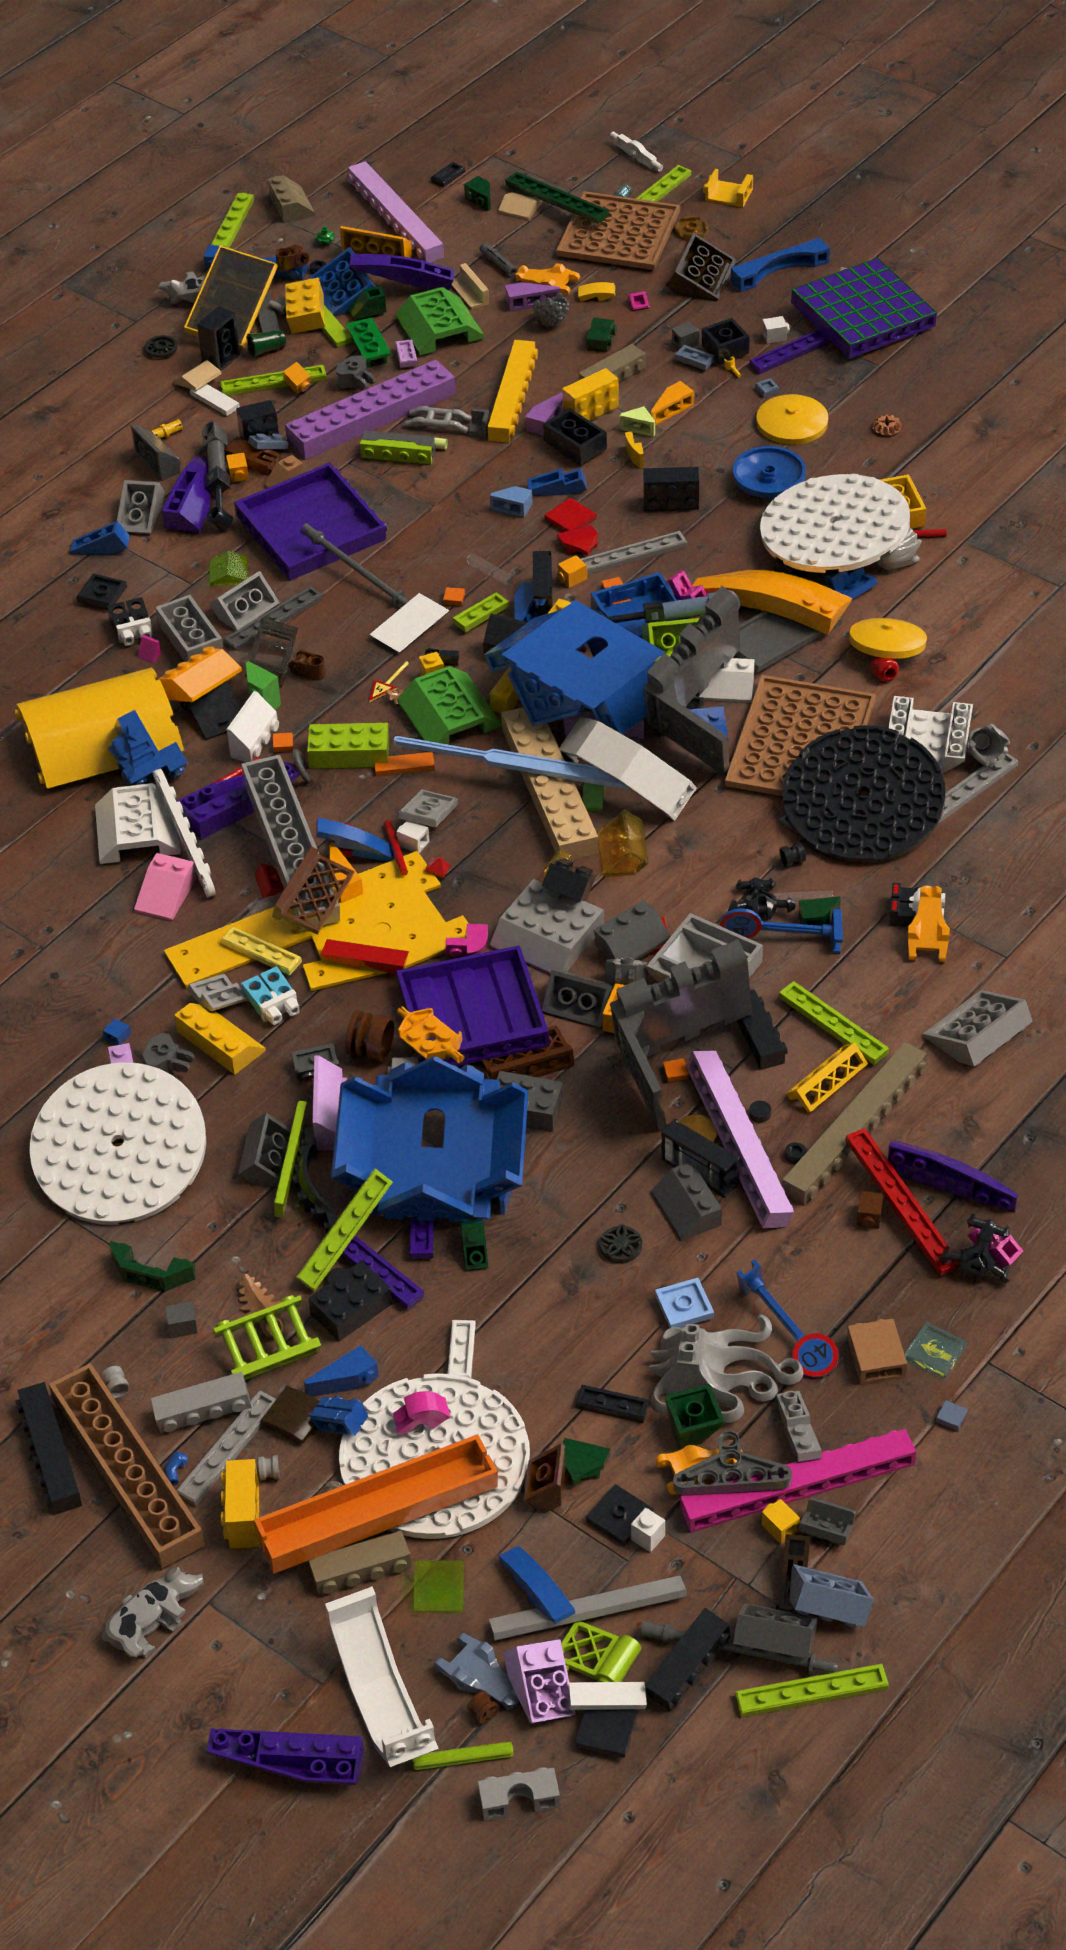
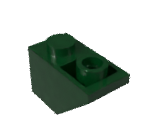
M477 176L465 183V199L488 211L491 210L490 182Z
M380 286L364 289L349 306L348 309L353 320L386 313L385 294Z
M840 896L799 900L798 915L800 924L829 925L833 909H840Z
M483 1219L460 1222L466 1270L488 1268Z

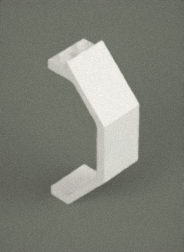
M580 717L559 748L574 763L579 762L577 757L619 780L662 810L674 821L697 788L689 779L643 746L596 720Z
M373 1587L326 1603L327 1619L351 1693L378 1753L392 1767L439 1749L435 1741L434 1727L431 1720H425V1726L421 1724L398 1672L378 1611L376 1594Z

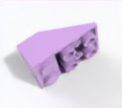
M560 1639L517 1646L503 1652L508 1678L530 1723L576 1715L575 1710H570L569 1679Z

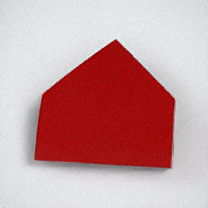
M592 525L557 534V540L563 547H566L567 554L581 552L583 555H589L591 553L590 549L598 546V533Z

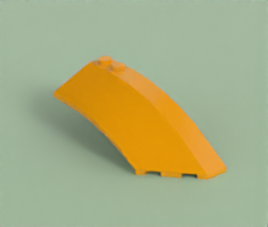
M743 570L700 577L692 585H702L706 594L717 592L723 586L737 594L740 606L759 609L792 619L826 635L831 632L852 601V598L821 584L790 574L767 570Z

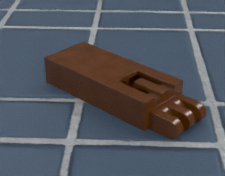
M235 437L228 444V447L224 449L225 459H227L226 455L244 453L247 467L266 475L271 474L277 462L282 460L279 453L269 449H256L248 441Z

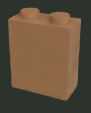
M880 1319L875 1322L856 1323L848 1326L847 1342L860 1385L906 1377L907 1361L894 1319Z

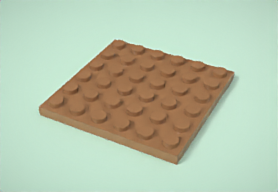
M584 191L581 199L609 210L610 216L601 223L596 224L573 214L556 250L557 256L655 270L679 215L680 205Z

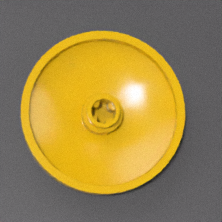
M796 394L781 395L767 400L760 406L757 411L756 424L760 433L771 441L786 445H800L812 442L824 434L828 426V413L825 407L813 398Z
M871 618L859 621L850 628L849 641L853 647L863 653L881 658L898 659L912 657L923 652L926 648L927 636L921 628L906 621L891 618Z

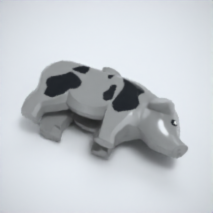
M226 270L225 274L220 275L233 280L236 279L233 270ZM193 271L187 272L186 279L183 282L178 280L161 282L158 289L168 294L171 305L180 303L182 300L194 304L206 276L197 278ZM213 281L210 289L215 290L216 295L213 300L205 299L204 302L209 304L229 303L235 300L240 295L239 289Z
M177 1566L171 1568L165 1576L146 1584L134 1596H127L122 1601L121 1608L108 1619L102 1639L106 1642L108 1641L114 1648L124 1650L125 1654L129 1657L136 1658L139 1655L145 1658L148 1657L155 1647L150 1645L144 1636L154 1632L160 1624L172 1632L182 1624L180 1618L185 1614L186 1610L180 1607L178 1602L180 1599L191 1596L204 1585L203 1574H187L181 1572Z

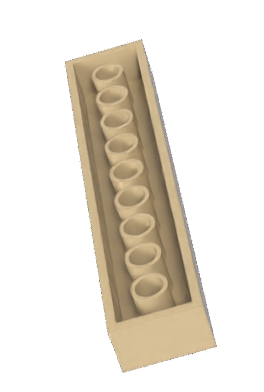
M523 707L501 712L502 731L512 752L564 761L548 723L532 727ZM520 771L558 860L562 858L574 860L599 854L597 832L574 781Z

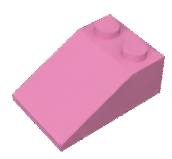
M156 853L147 869L134 912L173 921L197 879L194 862Z

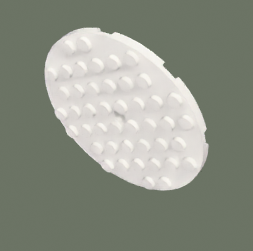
M838 474L810 478L785 490L767 506L760 523L761 538L765 548L774 558L778 557L783 560L785 565L792 568L818 573H826V570L839 569V572L849 571L870 565L880 560V556L894 551L908 533L910 510L906 499L896 488L874 477L858 474Z
M122 1062L101 1065L86 1070L68 1080L43 1105L31 1133V1165L34 1175L45 1195L53 1204L65 1210L67 1214L86 1222L102 1225H119V1222L132 1220L137 1222L169 1207L180 1198L179 1195L187 1186L192 1184L200 1170L205 1155L207 1142L205 1122L201 1109L192 1093L182 1082L169 1073L156 1067L139 1063ZM120 1137L124 1140L121 1146L115 1147L112 1145V1142L120 1139Z
M424 1374L423 1378L412 1380L405 1378L382 1388L363 1403V1408L368 1413V1418L363 1425H360L361 1428L356 1436L343 1434L341 1439L339 1463L343 1484L346 1485L471 1436L479 1435L487 1450V1455L491 1457L498 1471V1487L388 1529L392 1532L402 1530L404 1536L414 1538L439 1539L454 1537L476 1530L497 1518L511 1505L521 1491L527 1477L528 1461L530 1460V1444L525 1424L514 1406L499 1392L482 1386L479 1381L453 1374ZM431 1391L446 1398L450 1418L434 1429L420 1423L405 1435L397 1433L393 1413L405 1405L404 1397L415 1392Z

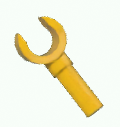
M730 357V361L724 359L725 369L732 370L740 378L741 374L735 367V358Z

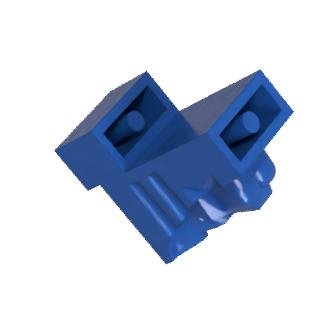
M135 710L117 719L114 728L118 736L112 740L108 751L116 759L117 766L122 771L121 777L126 786L142 785L149 779L155 781L153 771L162 769L166 779L170 777L175 779L183 774L188 762L176 742L158 751Z

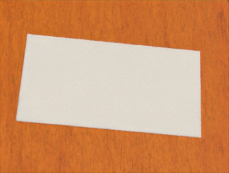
M419 593L369 635L394 650L401 652L449 610Z

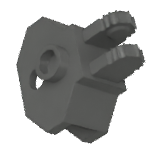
M350 356L337 364V386L342 389H356L359 387L365 390L368 387L367 383L372 385L376 382L375 376L367 371L366 358L363 356Z
M633 958L606 960L605 982L614 985L615 983L628 985L644 978L646 984H648L647 965L649 962L634 960Z
M160 1033L151 1038L143 1052L145 1065L156 1067L169 1074H174L175 1071L188 1072L190 1065L187 1062H192L195 1057L191 1051L179 1049L178 1044H174L170 1034Z

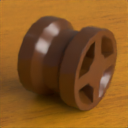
M482 1691L469 1701L467 1709L471 1713L476 1714V1719L479 1723L485 1724L496 1716L499 1706L496 1702L490 1700V1695L486 1691Z

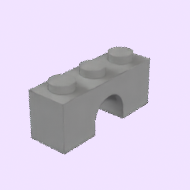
M538 1768L535 1771L526 1773L514 1772L509 1776L487 1777L484 1780L478 1781L484 1821L509 1817V1802L517 1796L528 1797L533 1802L535 1812L560 1808V1794L554 1768Z

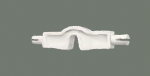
M614 131L610 133V138L615 140L616 145L629 156L636 153L638 162L650 169L655 168L658 171H662L663 165L656 161L657 158L649 153L640 142L631 140L623 134L618 135Z

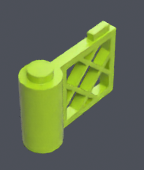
M581 1621L573 1624L561 1643L563 1654L572 1649H575L577 1657L571 1659L564 1658L567 1672L571 1669L596 1679L598 1682H622L642 1648L638 1641L630 1636L621 1635L619 1637ZM579 1629L589 1633V1638L579 1641L575 1640V1635ZM604 1639L610 1641L608 1647L597 1650L595 1642ZM588 1644L593 1645V1652L580 1655L579 1647ZM597 1657L598 1663L594 1669L583 1665V1661Z

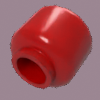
M875 657L871 662V672L882 682L893 680L899 672V665L894 659Z

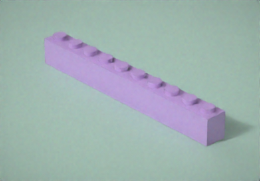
M366 161L348 167L349 174L347 178L349 183L356 188L357 192L363 195L372 208L377 210L379 215L386 220L387 224L394 229L395 233L411 242L412 250L416 252L420 259L431 263L444 258L443 243Z
M693 1051L686 1068L726 1152L729 1151L731 1155L736 1154L739 1156V1179L762 1228L787 1227L794 1213L793 1207L787 1199L785 1190L782 1188L777 1174L771 1166L769 1157L766 1155L761 1141L755 1133L753 1124L750 1122L745 1108L739 1100L722 1061L716 1051Z

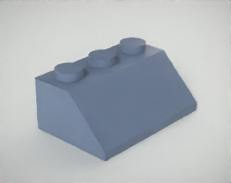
M793 1564L790 1602L797 1613L809 1616L810 1613L819 1615L821 1619L830 1622L833 1619L839 1620L849 1627H856V1625L865 1627L874 1599L862 1581Z

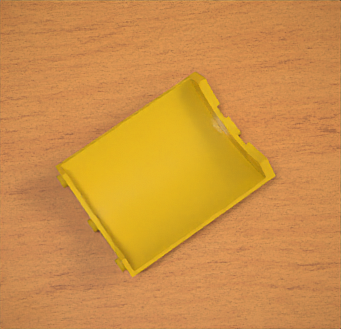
M152 667L16 704L15 715L17 721L21 720L26 730L25 738L27 744L32 745L40 769L38 778L41 785L44 784L48 789L119 769L116 759L109 753L108 748L112 740L118 736L114 728L117 719L133 710L137 712L158 751L175 742L180 750L184 751L178 727L175 726L174 722L172 723L170 718L174 714L161 681L155 680L157 674Z

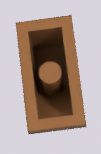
M293 455L280 460L266 480L265 488L303 474V463Z

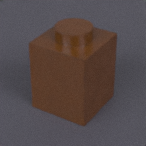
M861 1191L857 1226L879 1229L884 1194Z

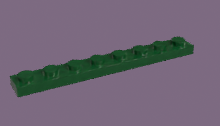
M517 171L505 179L506 185L596 224L601 223L610 216L609 210Z

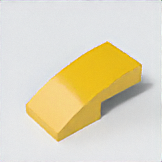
M598 282L578 287V297L581 302L597 297L600 302L615 296L614 283Z
M625 432V448L628 456L636 466L644 468L642 443H634L633 433Z

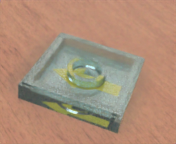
M926 1322L904 1355L907 1361L946 1379L966 1349L968 1341Z

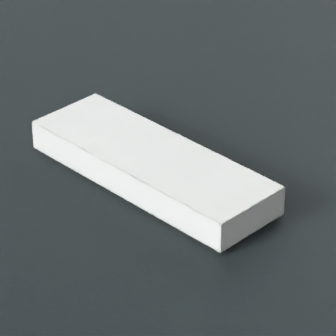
M205 384L198 390L190 389V395L226 416L240 407L239 402L208 384Z
M452 1320L448 1374L467 1378L472 1377L476 1323L473 1320Z
M645 1682L569 1683L568 1686L570 1710L646 1709Z

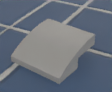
M225 974L189 984L187 989L199 1004L210 1011L234 1005L248 999L238 983L232 984Z

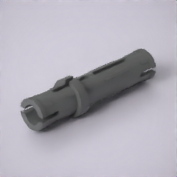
M487 242L480 245V252L485 254L490 262H494L510 277L515 276L518 269L501 256L497 249H493Z

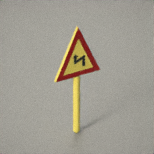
M406 661L386 683L374 680L369 702L386 695L385 692L387 690L393 691L398 689L389 684L405 669L409 662Z

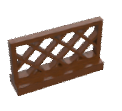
M311 846L275 904L272 917L279 921L281 918H284L318 935L354 876L355 871L319 855L318 849ZM318 862L326 865L328 870L318 872L316 867ZM340 872L347 875L346 879L338 881L335 877V873ZM331 875L333 882L323 884L321 876ZM317 878L319 885L309 887L307 880ZM335 887L337 894L328 896L325 888ZM322 890L324 897L314 899L311 891ZM308 893L310 900L300 902L298 895ZM326 901L328 909L319 911L316 903ZM312 904L315 912L305 914L302 906ZM299 908L301 915L294 916L288 912L290 909ZM317 916L319 924L314 926L308 922L307 918Z
M555 1025L548 1027L549 1035H556L554 1039H549V1047L530 1050L527 1054L516 1053L507 1055L508 1058L506 1060L497 1057L483 1060L481 1063L490 1079L497 1080L499 1071L537 1077L575 1066L573 1049L570 1044L566 1043L559 1028Z

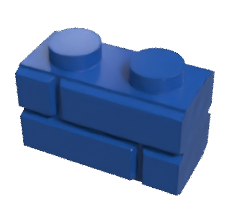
M334 1396V1398L322 1397L317 1404L318 1407H315L310 1414V1419L319 1431L356 1436L361 1428L360 1425H363L368 1418V1413L363 1408L362 1402L355 1398L345 1400L339 1396Z

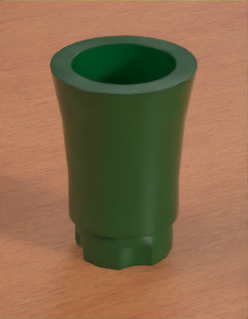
M282 330L247 334L248 351L254 358L285 347L286 337Z

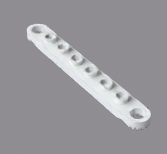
M162 769L153 771L154 780H157L155 783L160 790L161 797L190 861L194 862L195 872L201 886L204 887V893L207 898L215 896V888L209 876L211 875L208 863L204 864L202 860L204 859L201 848L196 847L197 840L195 834L189 831L190 824L187 817L183 818V808L180 801L176 802L175 790L173 786L169 787Z

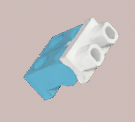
M277 966L261 973L260 977L257 975L241 983L242 990L248 997L246 1001L253 1005L264 1022L269 1021L276 1025L281 1022L282 1014L285 1012L290 1016L299 1014L300 1010L296 992L291 988ZM274 975L275 979L269 981L268 977ZM256 984V988L249 989L250 985Z

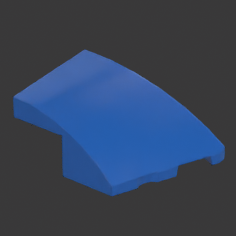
M863 567L839 572V569L826 570V573H821L822 578L832 590L852 599L878 584L876 577L866 574Z

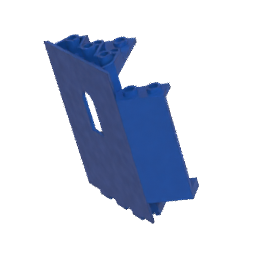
M574 600L561 610L533 618L484 654V657L491 672L511 667L508 676L532 727L577 715L587 707L590 710L592 709L597 721L623 735L646 716L643 687L648 682L647 671L654 665V661L665 652ZM587 642L593 658L587 657L577 651V649Z
M435 1056L414 1066L409 1063H402L391 1069L390 1075L376 1076L375 1085L364 1081L360 1077H352L340 1084L331 1178L355 1190H359L373 1169H377L393 1183L370 1213L385 1215V1219L404 1220V1216H417V1220L435 1221L436 1217L449 1218V1222L467 1221V1218L490 1219L491 1199L522 1186L528 1090L516 1083H509L499 1088L500 1081L484 1079V1073L473 1066L466 1065L459 1069L457 1066L451 1065ZM431 1110H439L445 1115L443 1148L421 1147L423 1119L425 1114Z

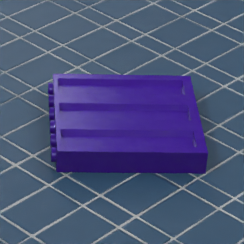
M330 462L234 502L235 516L290 581L340 560L321 545H314L308 537L300 533L301 528L306 530L302 527L306 523L315 530L323 532L324 539L347 556L386 540L387 526L385 522L377 517L376 512L368 507L367 502L362 500L357 490L350 486L348 480L344 479L339 470L334 468Z
M520 945L397 971L398 986L407 1011L414 1012L432 1008L433 1015L456 1034H459V1031L462 1032V1043L458 1052L464 1056V1059L460 1063H457L452 1057L443 1060L451 1065L460 1066L550 1046L549 1031ZM419 1054V1058H420V1061H421V1062L427 1060V1059H425L422 1055Z

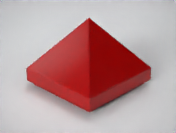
M441 857L431 858L425 871L444 878L450 868V864Z

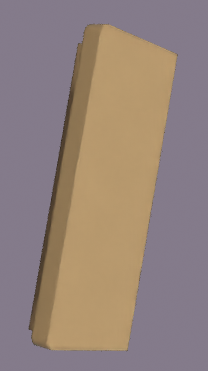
M466 263L461 264L460 277L454 278L451 287L471 310L488 305V288Z

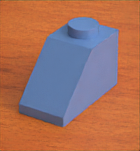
M514 486L490 494V510L524 518L532 506V490Z

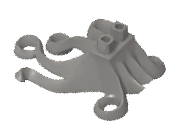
M764 1315L757 1317L760 1323V1331L758 1332L741 1329L707 1332L697 1324H685V1327L682 1328L672 1327L667 1329L660 1341L661 1350H651L652 1356L661 1363L650 1365L649 1368L654 1374L660 1376L661 1380L655 1386L650 1402L654 1410L660 1413H668L666 1403L659 1401V1396L710 1384L718 1405L732 1409L730 1411H721L725 1423H731L743 1416L744 1406L741 1399L728 1392L729 1390L738 1385L747 1386L754 1399L764 1402L776 1397L778 1386L769 1375L763 1372L753 1370L738 1374L724 1373L725 1366L738 1360H755L769 1367L774 1373L775 1378L780 1383L786 1385L799 1382L804 1374L803 1368L799 1361L792 1358H787L777 1364L770 1356L760 1350L744 1346H728V1343L733 1341H765L771 1334L772 1324ZM785 1366L792 1367L794 1374H786L781 1369ZM759 1383H763L768 1386V1391L758 1392L754 1387Z

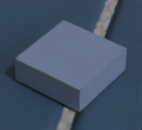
M771 378L755 383V389L763 398L779 393V387Z
M946 1400L936 1418V1423L958 1431L967 1415L968 1409Z

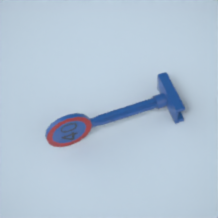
M744 908L728 911L720 920L721 927L748 939L756 936L761 930L821 935V937H831L832 954H840V943L843 942L842 909H833L830 925L822 924V926L763 922L757 913Z
M755 1259L751 1261L752 1270L744 1275L739 1270L737 1278L741 1292L745 1296L751 1291L754 1294H758L797 1341L792 1355L793 1359L799 1361L802 1365L803 1375L814 1379L823 1378L831 1374L839 1361L838 1348L835 1342L828 1336L820 1333L803 1334L765 1288L761 1266Z

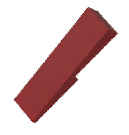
M327 939L320 957L359 970L362 965L397 975L398 970L405 968L409 951Z

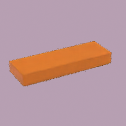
M433 752L388 756V763H374L376 776L435 770Z

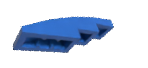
M317 818L316 837L334 840L335 847L352 849V856L388 862L393 860L391 845L377 836L340 822Z
M520 1546L498 1555L500 1564L513 1574L514 1583L527 1593L528 1601L553 1623H557L575 1614L574 1607L546 1571Z

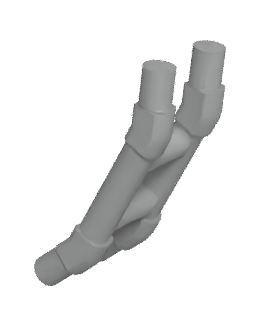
M420 406L409 410V414L411 417L427 415L426 418L416 417L405 421V425L407 428L424 425L444 427L466 434L469 427L451 420V418H458L470 423L471 415L459 409L451 410ZM434 415L444 416L443 420L433 418Z

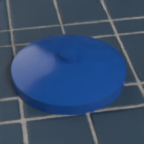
M761 446L747 450L733 464V480L735 484L745 493L760 498H776L785 490L804 482L806 478V466L802 458L791 450L777 446Z

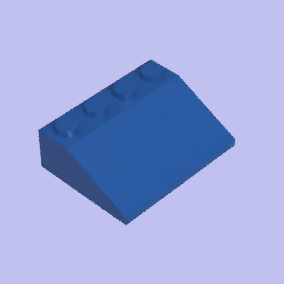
M350 247L309 277L310 279L319 278L324 293V304L333 316L349 313V306L364 289L376 287L369 273L349 268L350 256L355 254Z

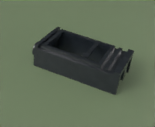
M533 551V599H547L544 605H537L535 607V612L538 613L536 617L548 614L553 607L551 551Z
M676 1118L670 1124H666L661 1131V1150L664 1162L675 1168L692 1161L708 1188L724 1198L739 1185L738 1155H731L729 1151L726 1152L721 1146L684 1124L678 1123Z

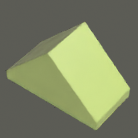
M643 406L621 413L620 430L654 437L655 420Z

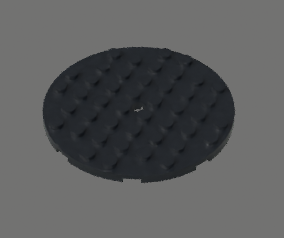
M870 725L854 726L853 729L842 731L837 729L816 738L804 747L793 764L791 763L783 785L785 813L796 834L807 845L821 854L852 863L886 861L916 848L929 837L939 823L943 814L946 797L945 782L941 768L929 750L911 737L909 739L899 734L897 730ZM861 791L869 792L868 797L861 796L859 793Z

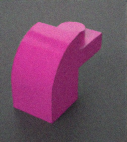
M684 570L678 571L667 580L677 600L707 596L702 585H691Z
M467 924L465 938H446L445 955L466 957L485 953L488 924Z
M975 1227L967 1235L973 1244L977 1243L976 1235L980 1231V1229ZM994 1234L992 1237L993 1242L988 1247L989 1253L997 1261L995 1265L1000 1268L1011 1265L1023 1252L1011 1235L1003 1240V1237Z
M431 1391L415 1392L404 1397L405 1405L393 1413L397 1433L405 1435L420 1423L434 1429L451 1417L446 1398Z

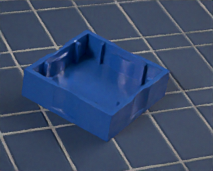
M660 572L635 579L626 584L615 585L591 593V609L602 612L606 617L643 611V603L678 601ZM631 599V601H627V602L618 603V604H614V605H613L614 602H619V601H624V600ZM688 617V618L675 619V620H684V619H691V618ZM644 619L616 624L642 638L641 625L646 623Z

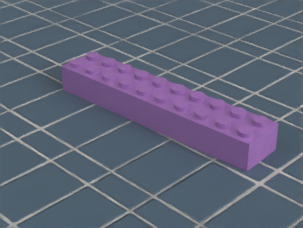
M437 360L430 361L427 364L285 424L287 441L306 460L363 435L364 430L373 431L409 415V410L420 406H430L455 395V377Z

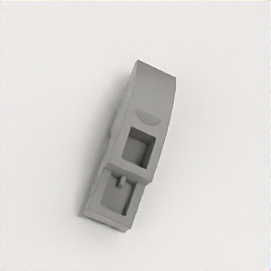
M786 1391L785 1393L776 1394L784 1430L793 1456L797 1457L798 1462L822 1458V1450L810 1424V1415L800 1391Z

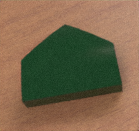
M564 1438L562 1444L565 1445V1472L570 1476L569 1481L575 1485L579 1484L583 1478H600V1470L604 1469L610 1457V1448Z

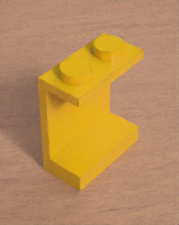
M715 169L712 175H709L708 183L704 184L703 187L705 201L743 208L753 190V175L747 174L742 184L719 181L718 169Z

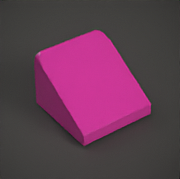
M645 291L628 295L627 299L632 311L649 308Z
M143 635L138 657L154 663L161 656L159 641Z

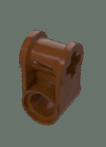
M299 244L280 248L275 252L277 269L279 271H288L292 268L304 266L309 261V255L303 251Z
M299 650L296 658L288 663L290 671L296 675L305 676L313 680H321L326 677L325 661L321 655Z

